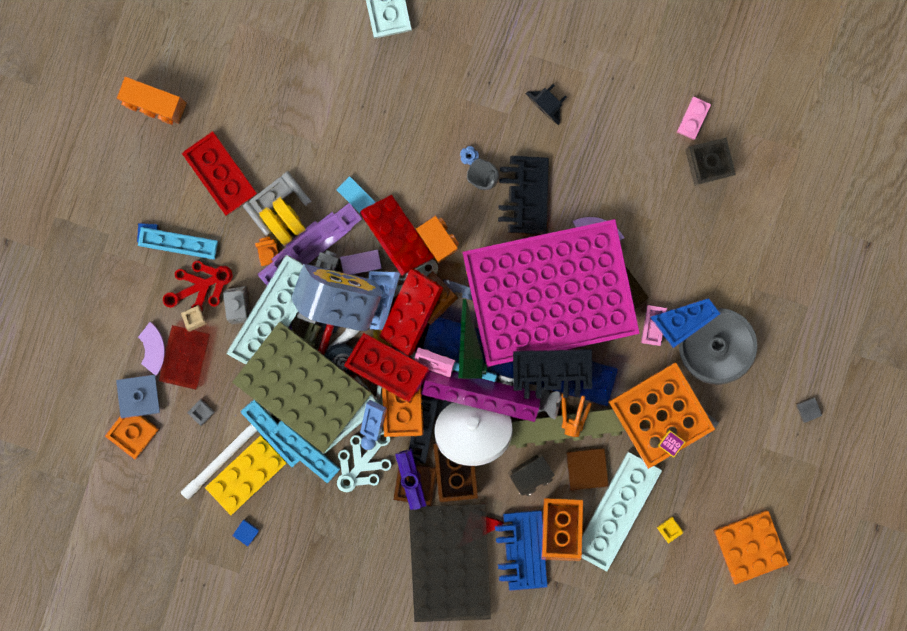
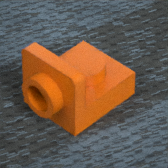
M265 237L259 239V243H255L261 266L270 265L273 262L272 258L279 253L276 240Z

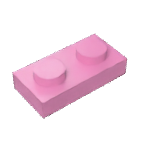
M693 97L677 133L695 140L711 104Z
M647 305L641 343L661 346L662 333L650 317L665 313L667 308Z
M418 348L415 355V361L426 366L430 371L451 377L455 360Z

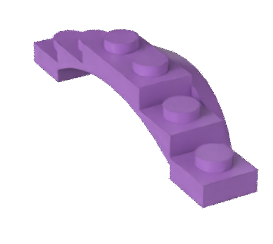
M348 203L336 214L331 212L320 222L314 221L299 236L296 235L292 238L293 240L286 245L284 250L272 258L273 262L258 273L259 277L268 285L286 254L302 264L310 263L319 256L320 252H324L348 233L362 218L352 205Z

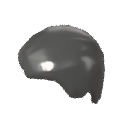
M479 158L470 165L467 171V180L480 190H490L498 183L499 171L491 162Z

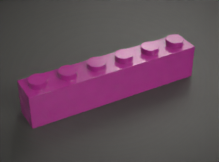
M429 371L422 395L532 422L536 420L541 399L536 398L535 391L530 390L529 399H524L523 388L521 391H514L513 386L486 379L458 378L457 372H452L451 377Z

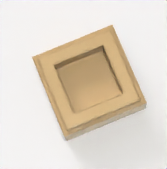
M199 305L181 313L189 332L207 324Z

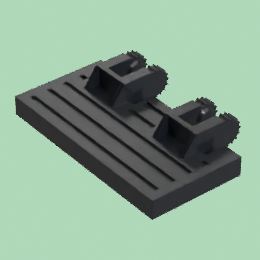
M510 156V164L518 165V167H500V172L515 173V179L502 178L499 179V183L517 185L509 186V203H517V206L499 205L498 210L514 211V218L501 216L498 217V222L516 223V225H508V233L546 234L549 158Z
M591 349L513 351V390L521 391L522 382H524V399H529L530 381H536V398H541V381H544V390H561L562 381L563 398H568V381L571 380L575 382V398L580 397V380H583V389H592Z

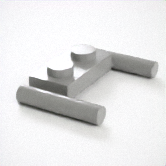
M288 171L243 205L265 236L271 234L272 231L263 221L259 212L266 207L274 208L272 202L282 197L284 200L294 191L305 206L312 202Z

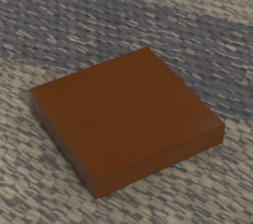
M604 448L566 452L570 491L609 487Z
M416 464L417 470L421 475L420 481L426 503L431 506L436 467ZM398 467L393 500L408 502L405 488L401 484L402 477ZM407 476L409 483L416 482L413 476Z

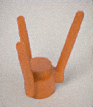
M562 393V428L565 429L564 434L579 437L580 431H583L585 420L592 405L591 402L588 403L580 421L585 396L581 397L576 418H570L569 422H567L566 398H563Z

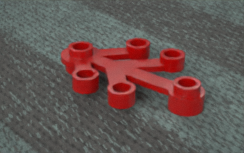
M194 261L192 269L195 272L202 271L212 275V277L203 279L187 273L184 269H177L174 274L177 280H186L195 285L176 294L173 292L166 293L163 296V304L169 308L176 307L180 300L198 292L195 304L191 308L199 305L203 312L202 305L208 288L216 283L213 295L208 299V303L216 307L221 302L220 295L223 286L230 283L233 278L232 270L227 266H219L215 269L204 265L201 261ZM196 263L201 264L200 270L195 269ZM179 271L184 273L183 278L178 277ZM222 272H226L227 277L225 279H222L220 277V274ZM171 296L175 298V302L173 304L169 302V298ZM213 297H216L218 300L215 305L211 302Z

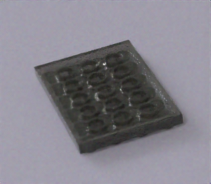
M486 503L431 505L415 510H410L409 506L414 622L491 619Z

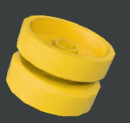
M279 197L272 202L278 214H275L270 208L266 207L259 212V215L276 238L286 246L293 240L288 228L298 236L306 228L299 220L300 218L290 205L288 206L282 197Z

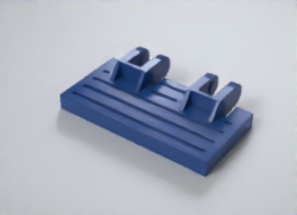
M542 511L503 513V521L512 522V524L495 526V531L513 530V536L497 537L496 543H505L507 561L515 560V562L498 564V569L516 568V574L499 576V581H508L509 591L547 587L546 562L541 560Z

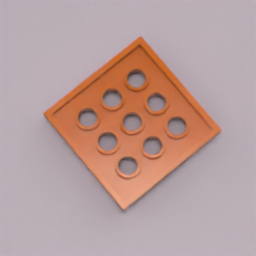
M676 362L608 401L648 469L671 456L659 446L651 447L649 443L652 437H658L661 441L669 427H675L677 430L676 435L685 441L680 450L715 430ZM667 383L672 384L674 387L671 394H665L663 391V387ZM650 393H654L657 396V401L654 404L647 402V396ZM677 400H681L684 405L680 411H675L673 408V404ZM633 403L640 405V411L637 414L630 412V406ZM660 410H664L667 413V417L663 421H659L656 417L657 412ZM686 417L693 419V425L690 428H686L683 425V420ZM643 420L650 422V428L646 431L640 429V423Z

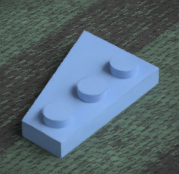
M369 271V279L375 280L383 292L370 329H383L387 321L400 273Z

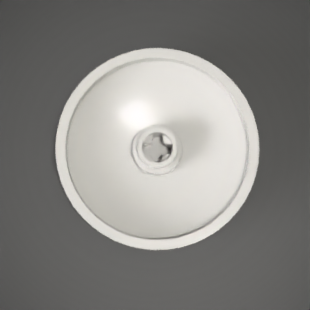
M454 402L449 404L440 413L435 424V438L440 451L451 461L467 466L483 465L494 461L507 450L512 439L513 431L510 416Z

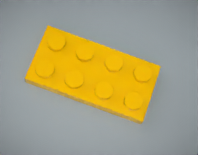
M260 435L213 479L205 489L232 515L287 462Z

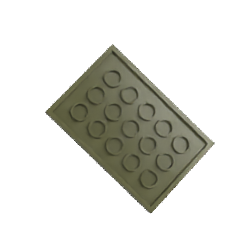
M281 321L232 382L323 453H325L372 393Z

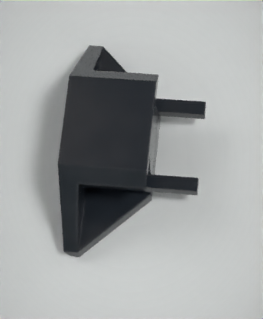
M554 84L548 89L544 88L542 91H527L525 94L533 104L550 120L559 125L560 107L567 96H564L559 101L550 92L555 86Z

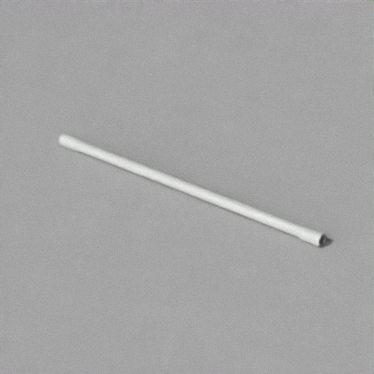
M346 328L326 351L336 344H346L359 331ZM266 409V411H267L271 416H273V414ZM250 424L209 466L181 491V494L189 500L257 432L256 428Z

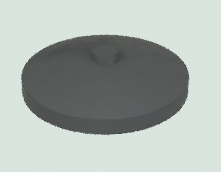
M716 308L720 315L679 344V352L685 368L695 378L705 383L722 385L740 379L750 370L757 355V338L752 326L743 316L732 310Z

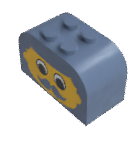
M303 264L291 299L298 312L308 319L348 329L367 331L370 329L383 292L375 280Z

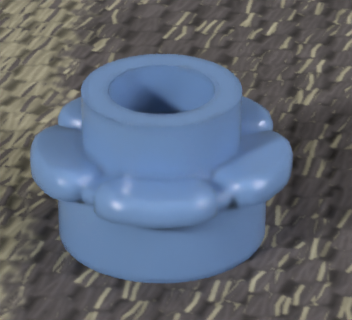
M468 146L466 149L463 148L460 152L462 163L471 165L474 160L479 158L478 151H475V148L472 146Z

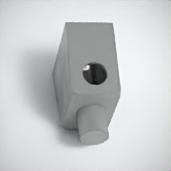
M247 287L227 288L224 291L227 321L230 324L245 323L250 315Z

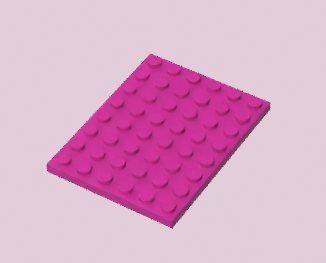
M615 219L462 252L487 367L513 361V351L566 350L640 334Z

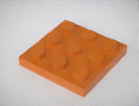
M768 510L713 530L734 585L789 565Z

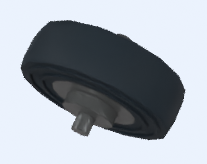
M336 344L326 351L325 356L349 375L354 373L344 366L353 351L351 346Z

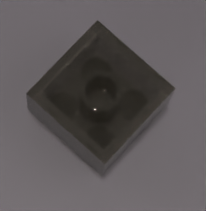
M727 137L690 146L685 149L694 186L736 175Z
M541 452L508 472L509 477L521 496L533 494L537 486L549 484L553 481L552 477L555 476Z

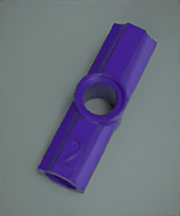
M412 449L396 453L395 456L402 477L401 484L405 488L410 510L420 509L426 506L427 503L420 481L421 475L417 470ZM407 476H413L416 482L409 483Z

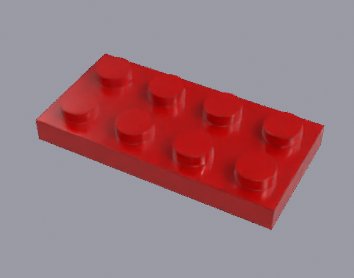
M213 131L181 153L225 216H228L257 195L255 189Z
M392 195L361 210V216L402 276L409 273L410 269H416L434 258Z
M410 269L379 337L405 355L412 356L444 287L417 270Z
M365 333L362 334L344 364L347 369L410 404L430 371L426 366Z

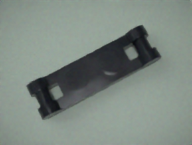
M422 395L423 436H411L409 450L412 449L414 459L422 464H426L438 404V398L425 397V395ZM423 405H431L430 411L424 410ZM415 448L422 449V453L414 452Z

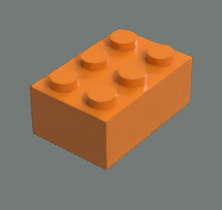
M124 77L117 99L122 102L121 105L125 106V108L137 112V109H140L139 112L151 118H155L156 115L158 116L157 119L173 125V122L180 123L187 102L176 95L128 77Z
M435 215L416 228L417 233L438 264L458 251V241L453 234L448 235L446 232L448 230L447 225L442 218L438 219Z
M544 498L541 560L581 561L583 500Z

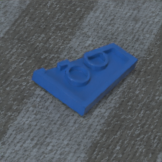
M708 298L651 316L650 318L671 347L674 348L720 315V313Z

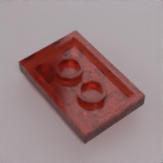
M172 325L159 381L197 390L210 334L197 330L189 332L187 328Z

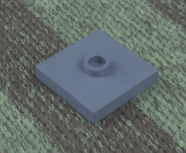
M155 375L116 380L121 419L160 413Z

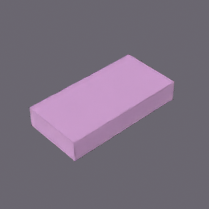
M378 250L340 257L343 273L353 275L382 269Z

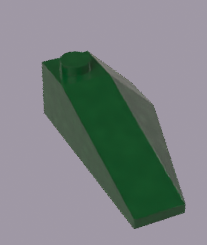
M463 299L458 378L482 379V374L486 375L487 364L483 363L467 299Z

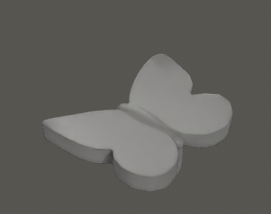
M541 387L538 413L546 411L550 418L556 419L562 393L558 391L550 393V390H544V387Z

